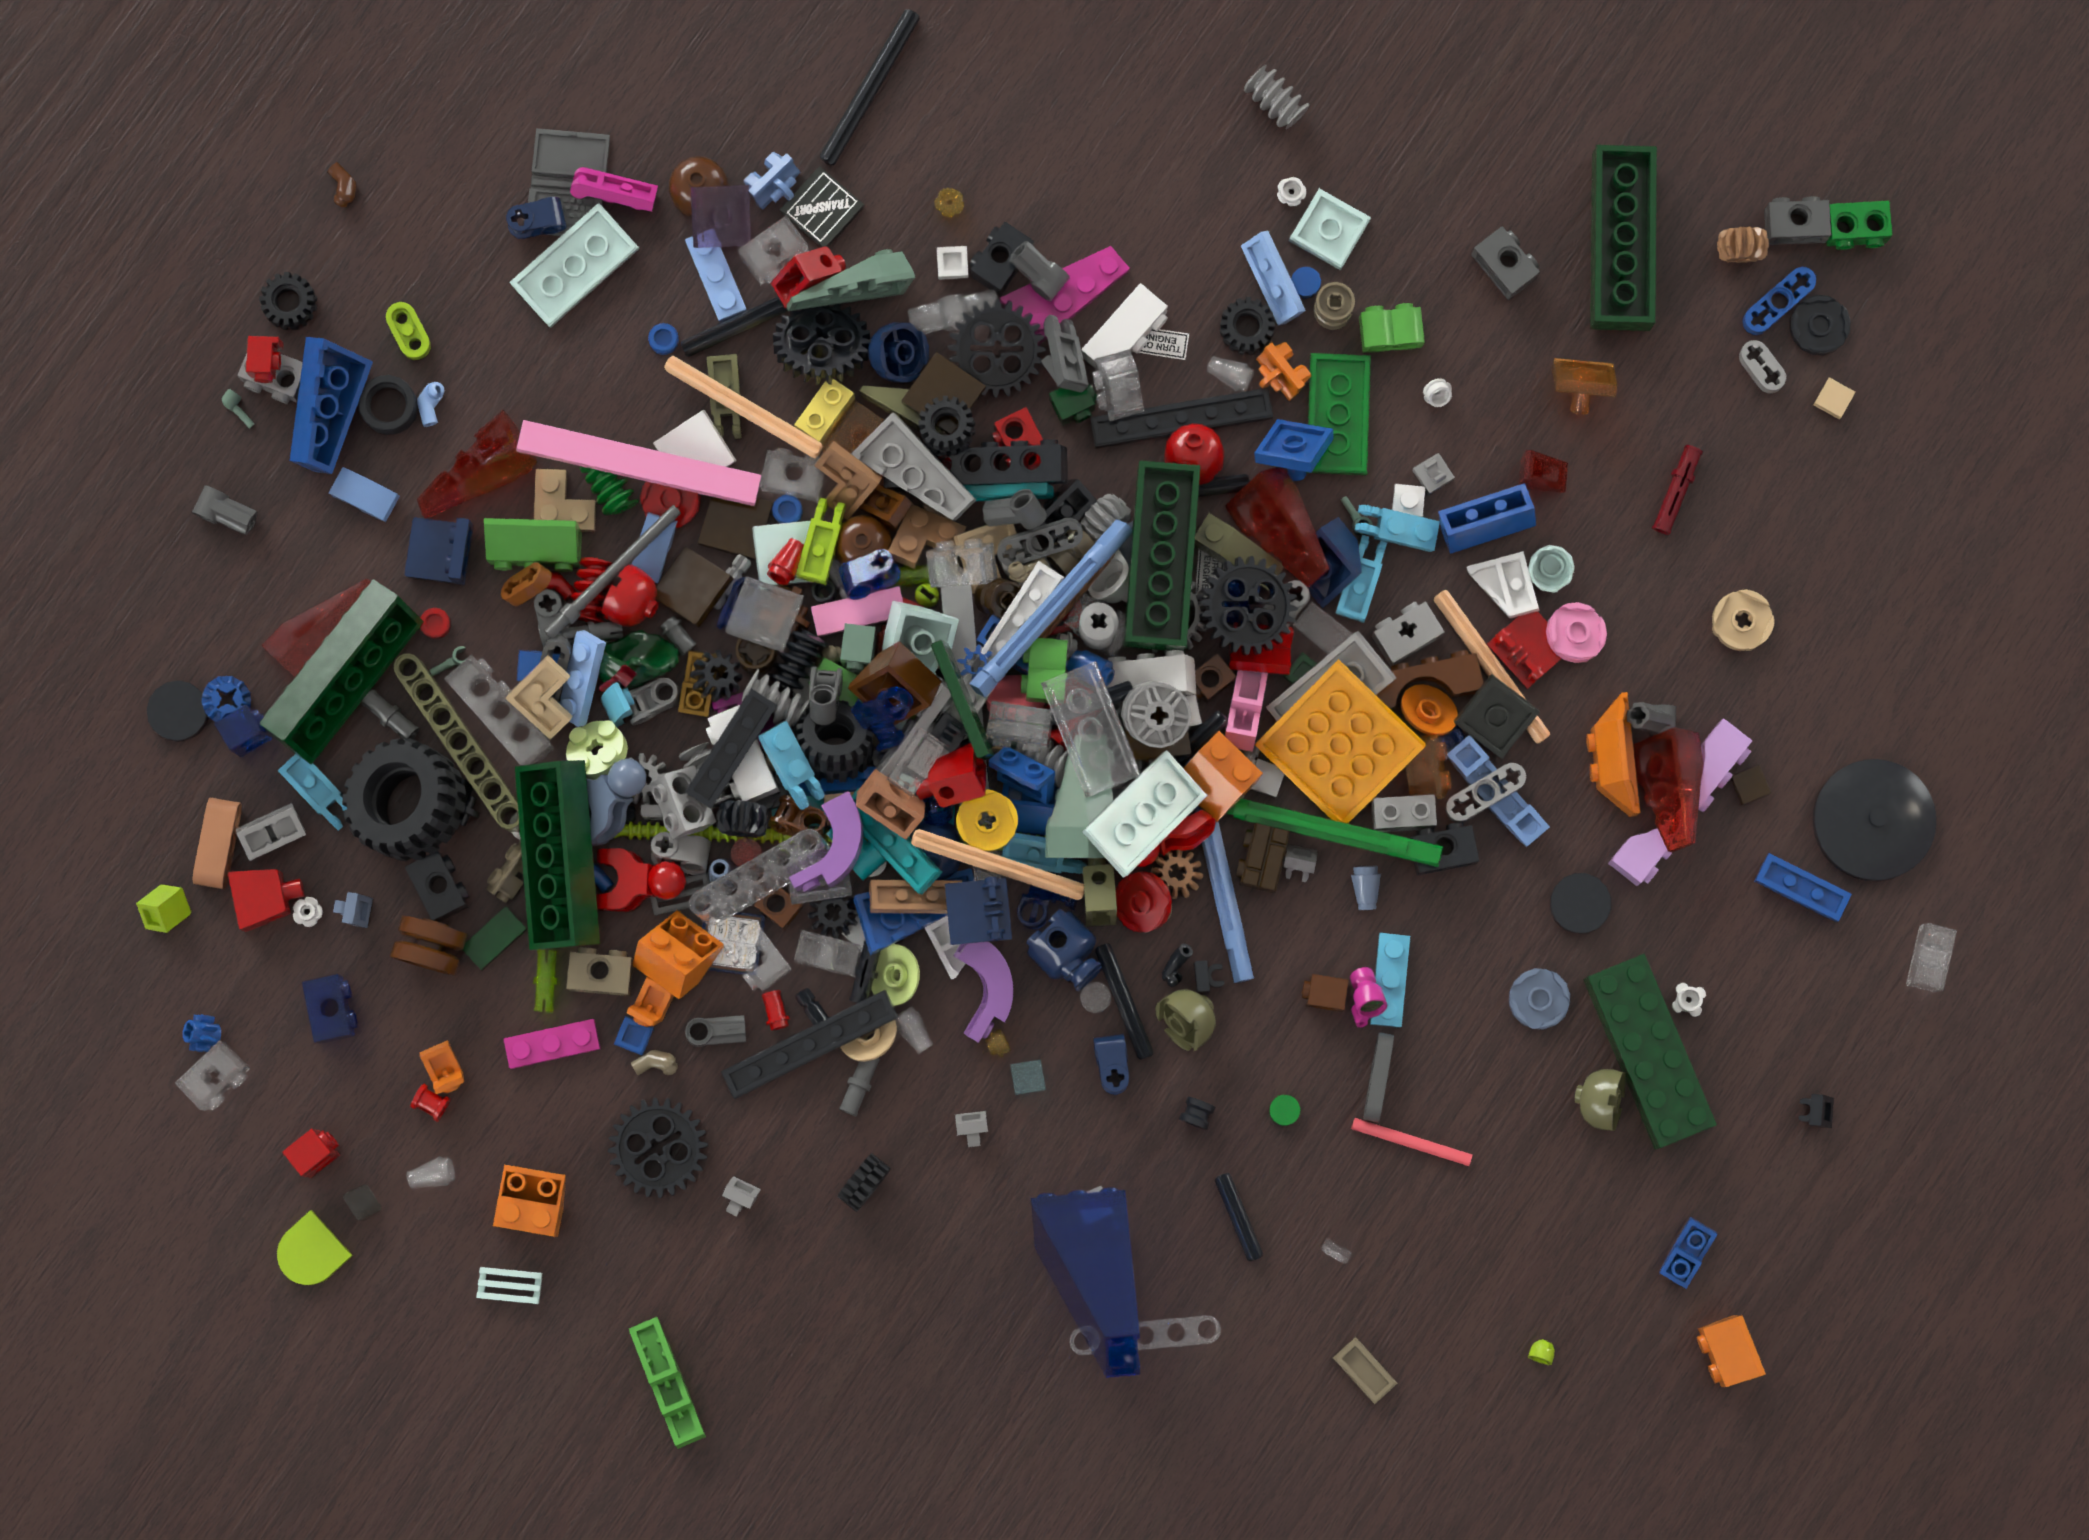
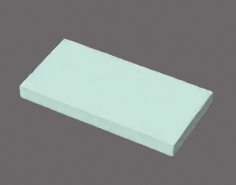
M598 203L509 283L551 328L640 248Z
M1166 750L1083 831V834L1124 878L1208 795Z

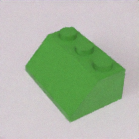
M484 518L486 560L490 565H494V569L507 571L512 570V566H524L526 568L535 562L540 563L544 567H555L554 570L558 572H572L573 567L581 568L579 561L581 559L582 531L576 521Z

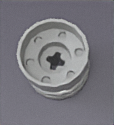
M1148 681L1138 684L1128 692L1122 704L1121 717L1124 727L1131 737L1149 747L1163 748L1174 745L1184 737L1190 726L1191 710L1188 700L1180 690L1164 682ZM1156 707L1165 712V717H1161L1159 720L1160 723H1157L1155 719L1150 717L1151 713L1156 712Z

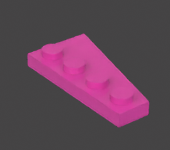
M1111 246L1062 268L1068 273L1070 279L1052 301H1047L1033 290L1030 284L1000 297L999 300L1004 306L1008 300L1012 301L1013 311L1019 305L1023 306L1021 316L1031 313L1033 317L1029 324H1040V327L1034 333L1044 335L1043 325L1047 316L1054 315L1058 317L1059 323L1064 319L1070 320L1130 271L1128 265ZM1044 335L1045 338L1037 342V344H1041L1044 340L1047 339V336Z

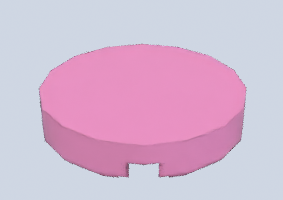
M1576 602L1567 603L1553 613L1547 623L1546 636L1548 644L1556 655L1563 660L1573 663L1587 662L1598 655L1605 645L1607 630L1603 618L1594 612L1595 609L1589 605Z

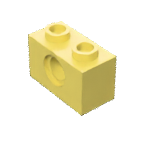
M833 378L830 385L825 381L794 424L795 428L819 441L823 446L855 402L854 393Z

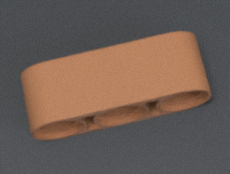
M209 798L193 870V884L219 889L226 888L229 879L228 872L231 869L237 839L236 828L239 827L242 813V804L240 802Z

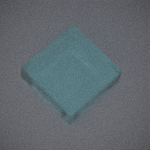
M1041 1059L1010 1064L1015 1095L1046 1090Z

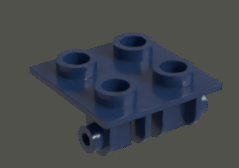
M988 877L985 880L945 884L950 945L1012 939L1006 878Z

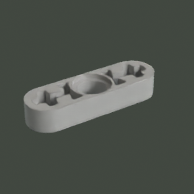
M1508 763L1453 795L1445 806L1447 817L1456 823L1465 822L1518 791L1526 781L1525 770L1519 764ZM1507 770H1510L1511 773L1517 772L1519 774V777L1516 779L1517 785L1508 782L1501 787L1505 791L1501 794L1498 784L1492 778L1497 777V781L1500 782L1507 776ZM1484 784L1491 786L1494 790L1493 799L1482 801L1477 795L1479 786ZM1471 792L1472 799L1479 808L1474 809V804H1471L1464 810L1466 815L1454 814L1452 812V809L1455 807L1454 801L1463 804L1470 799L1466 793Z

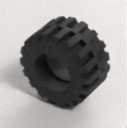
M842 700L838 705L836 719L827 725L813 722L810 718V708L806 709V715L802 714L799 718V724H797L796 740L817 780L821 781L822 778H825L827 783H833V780H839L842 783L846 782L847 777L854 779L858 777V771L863 773L867 769V763H870L872 759L873 726L871 721H868V715L865 712L860 713V707L854 704L851 707L848 701ZM837 737L848 742L841 745H829L822 742V740Z

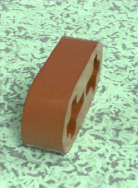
M535 562L504 583L501 589L502 599L516 607L525 603L546 589L551 580V571L540 563Z

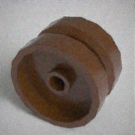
M402 915L398 931L403 936L415 939V942L411 943L402 940L394 942L390 957L418 967L455 976L460 961L456 956L443 952V948L454 951L463 950L468 934L449 928V925L437 921Z

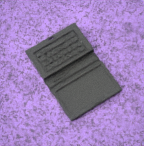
M536 128L528 203L546 197H559L567 226L565 230L561 231L562 233L548 235L562 236L563 233L569 230L595 205L600 203L603 207L602 199L590 196L582 199L573 197L570 193V187L575 171L578 168L584 167L607 173L610 135Z

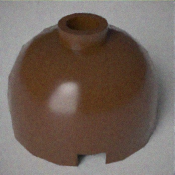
M703 156L690 157L681 161L673 169L669 180V193L675 207L683 214L706 218L717 213L726 203L729 189L728 179L724 170L712 159Z
M865 515L851 517L841 524L835 558L844 570L852 575H875L883 570L890 561L887 558V553L893 542L891 533L884 523L874 517Z

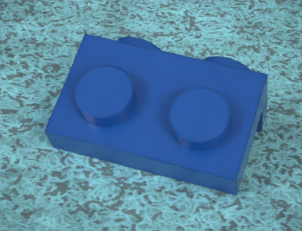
M1008 746L1003 747L989 759V767L997 770V780L1045 805L1053 800L1054 770Z

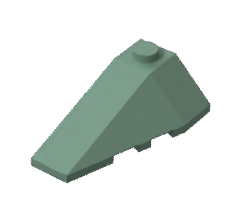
M891 249L876 252L874 256L791 297L787 304V310L794 311L903 295L915 279V274L903 252L893 253Z
M1074 735L1064 767V778L1060 790H1057L1055 795L1056 803L1053 813L1048 818L1046 824L1045 858H1105L1083 834V831L1113 802L1105 735Z

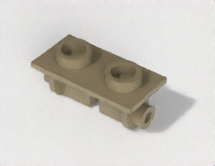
M521 840L518 844L514 843L505 854L507 859L500 869L496 868L487 880L489 885L485 890L493 895L499 891L496 897L504 903H507L509 899L512 900L524 883L515 876L518 871L523 874Z

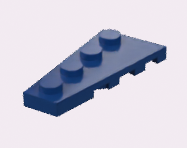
M970 868L957 871L950 878L943 881L967 882L975 881ZM869 892L855 895L853 898L870 956L948 915L933 913H870Z

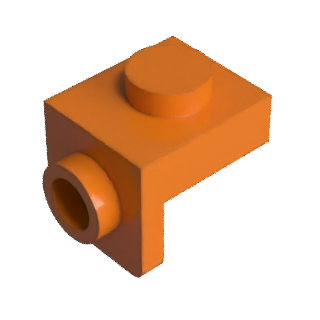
M646 977L635 1004L628 1008L627 1014L633 1016V1020L639 1025L645 1027L655 1026L663 1021L674 995L649 977Z
M448 1040L420 1052V1058L431 1078L436 1094L453 1092L464 1082L463 1071Z

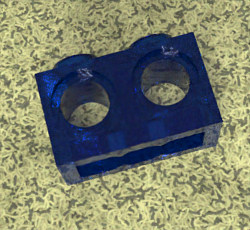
M247 705L214 723L229 750L240 758L272 739L269 732L259 724L265 715L261 714L258 709L252 710Z

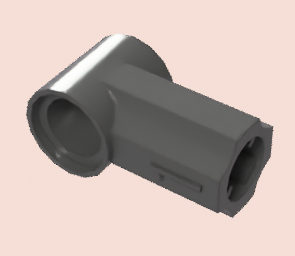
M1028 241L1018 246L1011 254L1009 261L1031 281L1030 285L1033 290L1047 301H1052L1070 279V276L1056 263L1048 261Z
M207 485L204 486L192 511L194 515L213 524L218 522L244 535H248L253 529L258 514L256 510L229 499V496Z
M1029 489L1019 490L1011 498L985 501L982 509L984 521L989 527L1021 523L1026 529H1034L1040 526L1047 516L1046 510Z
M1644 702L1634 703L1632 708L1627 711V722L1631 723L1633 729L1649 732V737L1675 738L1676 706L1652 705Z
M744 1015L694 1018L686 1026V1039L694 1047L746 1042ZM697 1024L704 1025L708 1030L707 1037L701 1041L693 1039L690 1035L691 1028Z

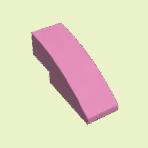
M1237 670L1225 737L1238 749L1253 752L1268 673Z

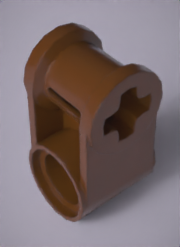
M782 795L780 797V805L775 815L769 817L768 825L773 830L810 845H820L827 839L828 826L826 816L822 810L810 805L802 810L796 805L792 796ZM815 823L820 825L817 829L813 830L807 828Z

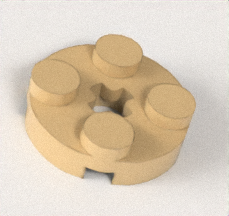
M1739 590L1724 596L1713 611L1712 630L1714 635L1718 637L1722 644L1730 649L1752 651L1768 639L1774 627V616L1768 601L1759 593L1751 590ZM1743 613L1748 614L1747 620L1751 624L1741 628L1738 626L1735 616H1741Z

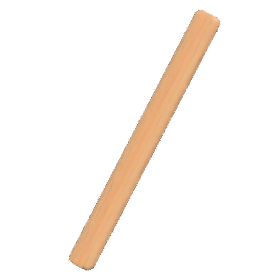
M671 356L667 360L664 368L668 373L810 457L816 458L820 454L823 446L819 441L677 357Z
M1444 590L1436 595L1434 602L1472 654L1477 653L1479 665L1489 677L1493 674L1525 699L1451 594ZM1538 715L1526 729L1536 743H1541L1550 735L1549 730Z
M921 829L915 830L912 836L911 844L915 847L1075 900L1082 899L1084 895L1083 883Z

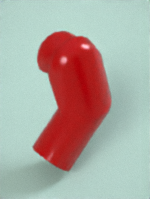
M551 572V580L546 589H555L565 601L569 600L571 594L576 593V590L560 573Z

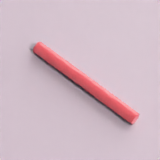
M1354 1118L1351 1127L1352 1130L1466 1166L1470 1165L1472 1154L1358 1118Z

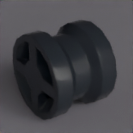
M1187 1096L1185 1101L1187 1107L1185 1112L1180 1114L1179 1120L1207 1130L1209 1115L1214 1113L1216 1107Z

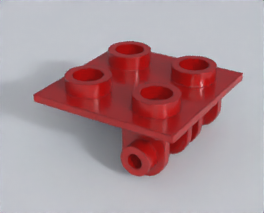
M1538 611L1518 616L1487 643V646L1526 689L1532 686L1562 659L1553 652L1548 644L1546 636L1548 622Z

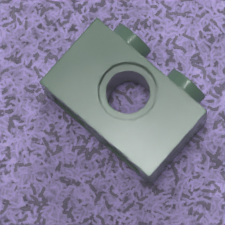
M845 623L840 657L843 668L859 675L875 658L877 645L875 627Z

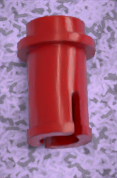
M774 990L762 994L761 997L763 998L768 1017L766 1025H770L771 1031L788 1027L790 1016H786L781 991Z

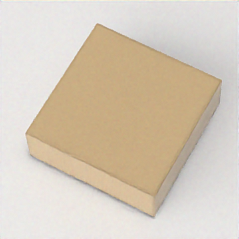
M1829 377L1813 405L1840 420L1855 391Z

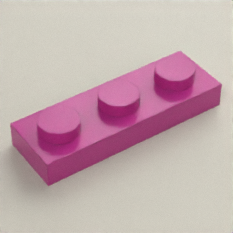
M595 1019L504 1038L510 1069L601 1049Z

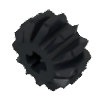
M716 650L713 656L709 652H705L702 655V660L697 659L693 663L696 670L690 673V677L698 680L693 685L694 690L700 688L704 690L701 693V698L705 699L711 694L713 702H717L720 696L724 700H728L731 697V692L736 693L740 689L737 682L743 679V675L735 672L739 669L740 663L731 664L729 662L732 659V654L729 653L725 658H722L720 650ZM715 671L721 675L718 681L712 677Z
M728 800L720 803L719 811H717V828L721 833L728 836L757 838L766 834L769 822L767 807L757 802Z
M832 887L828 890V898H825L821 891L817 893L822 902L819 904L811 900L809 905L817 909L818 912H810L807 915L809 919H819L812 924L813 930L824 926L821 931V937L826 938L829 930H832L833 939L838 940L839 929H842L843 933L848 936L850 931L845 925L847 923L855 927L858 925L855 919L849 917L850 915H858L856 908L848 909V907L854 904V897L843 901L847 893L846 890L842 889L838 897H835V890ZM831 906L835 910L837 907L842 909L838 913L840 918L836 921L833 918L831 920L826 918L829 915L827 909Z

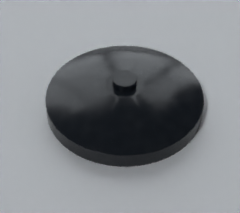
M1867 759L1843 767L1826 781L1814 804L1813 830L1822 853L1837 869L1860 880L1884 881L1896 878L1910 871L1925 857L1935 836L1936 811L1928 789L1914 773L1891 761Z

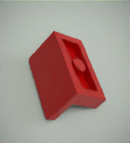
M1238 622L1233 624V628L1238 626ZM1257 624L1262 630H1266L1268 625ZM1288 627L1291 631L1288 635L1279 633L1283 640L1281 644H1276L1271 640L1273 649L1270 651H1266L1261 645V654L1258 655L1254 654L1252 647L1249 655L1246 656L1242 655L1241 647H1239L1236 653H1230V644L1229 668L1233 670L1289 675L1294 629Z

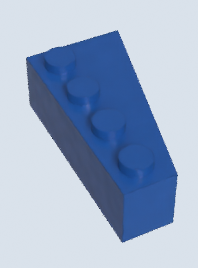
M306 337L289 461L313 472L333 473L373 361L324 338Z

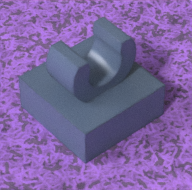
M347 892L346 902L335 900L333 912L343 915L342 923L367 928L373 898Z

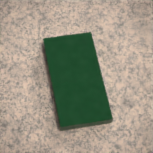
M943 640L934 642L931 648L976 757L983 760L990 759L994 756V752L963 677L960 674L949 643Z

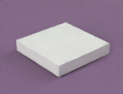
M705 410L700 411L653 443L660 452L729 467L736 462L735 457Z

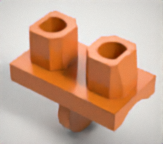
M1286 342L1276 346L1270 343L1256 358L1261 365L1258 370L1264 376L1259 385L1262 389L1271 385L1276 393L1281 391L1290 401L1305 386V383L1311 377V373L1303 365H1299L1295 369L1289 365L1287 361L1294 354Z

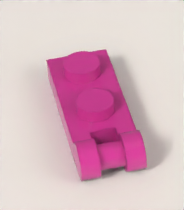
M581 167L575 171L570 193L577 199L590 196L602 199L608 203H618L630 206L636 210L652 212L658 186Z

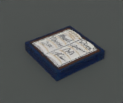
M705 908L702 929L724 944L708 970L758 977L766 916Z

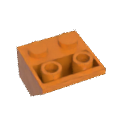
M676 910L638 941L632 965L680 999L699 984L724 944Z
M504 1165L493 1226L558 1237L564 1207L566 1175Z

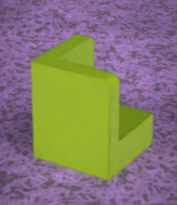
M159 885L136 903L145 929L167 933L191 914L183 888Z

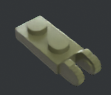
M737 354L707 356L708 376L741 395ZM710 397L712 418L714 417V426L723 438L724 436L721 417L733 416V435L735 439L742 438L740 415Z

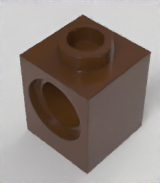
M1218 653L1195 670L1196 699L1200 700L1202 698L1208 703L1236 680L1235 674ZM1206 673H1212L1217 677L1218 684L1215 687H1206L1203 685L1201 677Z
M772 882L770 886L763 885L754 897L757 900L754 905L755 908L784 931L803 908L799 901L775 882ZM773 897L783 898L785 906L780 912L769 910L768 903Z
M1312 974L1310 981L1304 980L1302 998L1307 999L1306 1007L1343 1012L1349 980Z

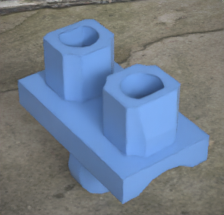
M772 152L765 159L764 165L769 171L763 177L754 172L744 179L750 195L762 210L771 201L776 203L782 196L789 201L794 197L790 188L797 182L795 178L801 172L787 153L781 156Z

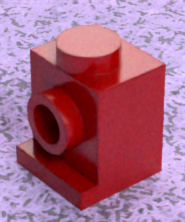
M248 336L246 372L251 378H254L255 382L272 383L273 379L276 378V370L281 369V352H277V349L283 350L284 344L279 337Z

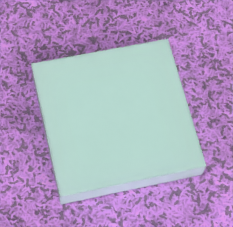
M1319 188L1291 235L1289 242L1341 270L1370 222L1371 217Z
M811 521L753 526L752 531L760 588L776 586L778 584L768 577V564L790 538L796 539L804 545ZM795 576V579L790 581L788 585L809 583L811 581L799 579Z

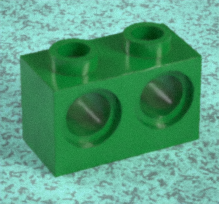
M1889 201L1829 204L1831 236L1827 240V246H1836L1837 250H1848L1854 248V245L1866 244V248H1879L1884 246V243H1887L1892 237ZM1867 221H1876L1879 224L1880 231L1870 230L1867 226ZM1837 222L1848 224L1850 232H1841L1837 228Z

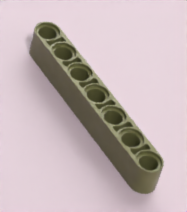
M410 653L400 655L394 663V672L496 822L509 832L520 831L519 816L517 821L511 825H507L504 821L505 814L508 811L517 810L518 812L517 798L425 664ZM410 662H415L417 665L416 672L411 676H404V667ZM426 687H432L433 696L427 701H422L420 698L421 691ZM444 711L450 712L449 722L445 725H438V715ZM459 736H466V747L462 750H455V739ZM477 760H482L484 762L483 771L478 775H472V764ZM494 785H500V796L497 799L490 800L488 798L489 788Z

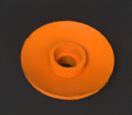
M1419 684L1411 686L1404 692L1400 703L1401 710L1406 720L1415 729L1433 736L1445 735L1454 729L1456 724L1453 720L1458 716V711L1454 702L1443 691L1430 685Z

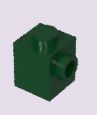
M1088 384V388L1082 393L1065 388H1059L1049 393V401L1062 426L1072 421H1075L1077 424L1089 419L1092 416L1091 412L1095 411L1094 401L1098 400L1091 384Z

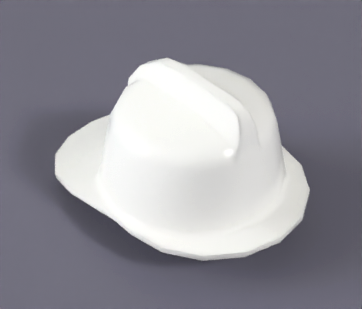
M1119 549L1115 552L1111 562L1088 588L1093 598L1102 599L1107 603H1117L1121 600L1127 602L1130 568Z

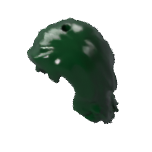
M644 630L631 631L627 636L617 639L613 643L606 642L598 677L605 683L625 664L637 673L627 688L639 687L658 676L665 675L671 668L676 667V664L679 663V651L673 643H669L668 640L663 639L660 635L648 634ZM619 683L621 689H624L625 687Z

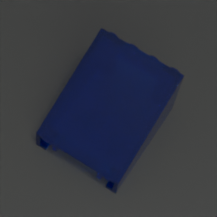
M1108 1187L1101 1189L1100 1192L1087 1193L1084 1190H1076L1068 1195L1056 1196L1053 1193H1043L1038 1195L1037 1198H1031L1035 1249L1106 1378L1140 1375L1137 1339H1140L1125 1190Z

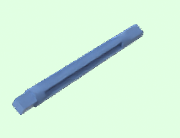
M1116 519L994 658L982 668L969 683L975 693L986 698L1003 679L1005 674L1133 533L1127 523Z
M1199 806L1194 809L1195 813L1202 810ZM1215 822L1213 833L1202 842L1234 983H1241L1254 979L1219 822Z

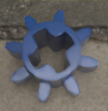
M980 644L977 645L974 652L965 647L964 651L967 656L965 659H957V662L964 664L965 667L960 673L961 676L971 673V679L973 680L983 667H978L977 672H974V668L969 665L970 660L976 659V655H980L979 658L984 662V666L989 662L988 658L993 655V652L989 651L982 654V646Z
M194 1015L193 1020H188L185 1023L183 1040L190 1043L189 1050L210 1052L211 1047H216L219 1044L221 1027L218 1024H213L215 1021L214 1016Z

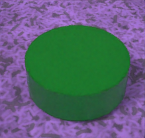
M1280 1095L1270 1104V1117L1278 1125H1291L1300 1115V1105L1294 1097Z

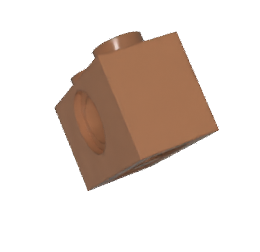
M877 769L871 773L857 791L856 807L905 840L924 818L925 802Z

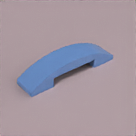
M1470 735L1446 755L1469 786L1497 770L1489 761V756ZM1497 777L1492 778L1498 784L1500 793L1503 794L1505 791L1501 787L1507 784L1508 781L1503 779L1498 782ZM1484 784L1478 787L1477 795L1482 801H1490L1494 797V790L1491 786ZM1517 792L1489 807L1491 812L1525 847L1529 846L1550 828L1530 804L1528 805Z

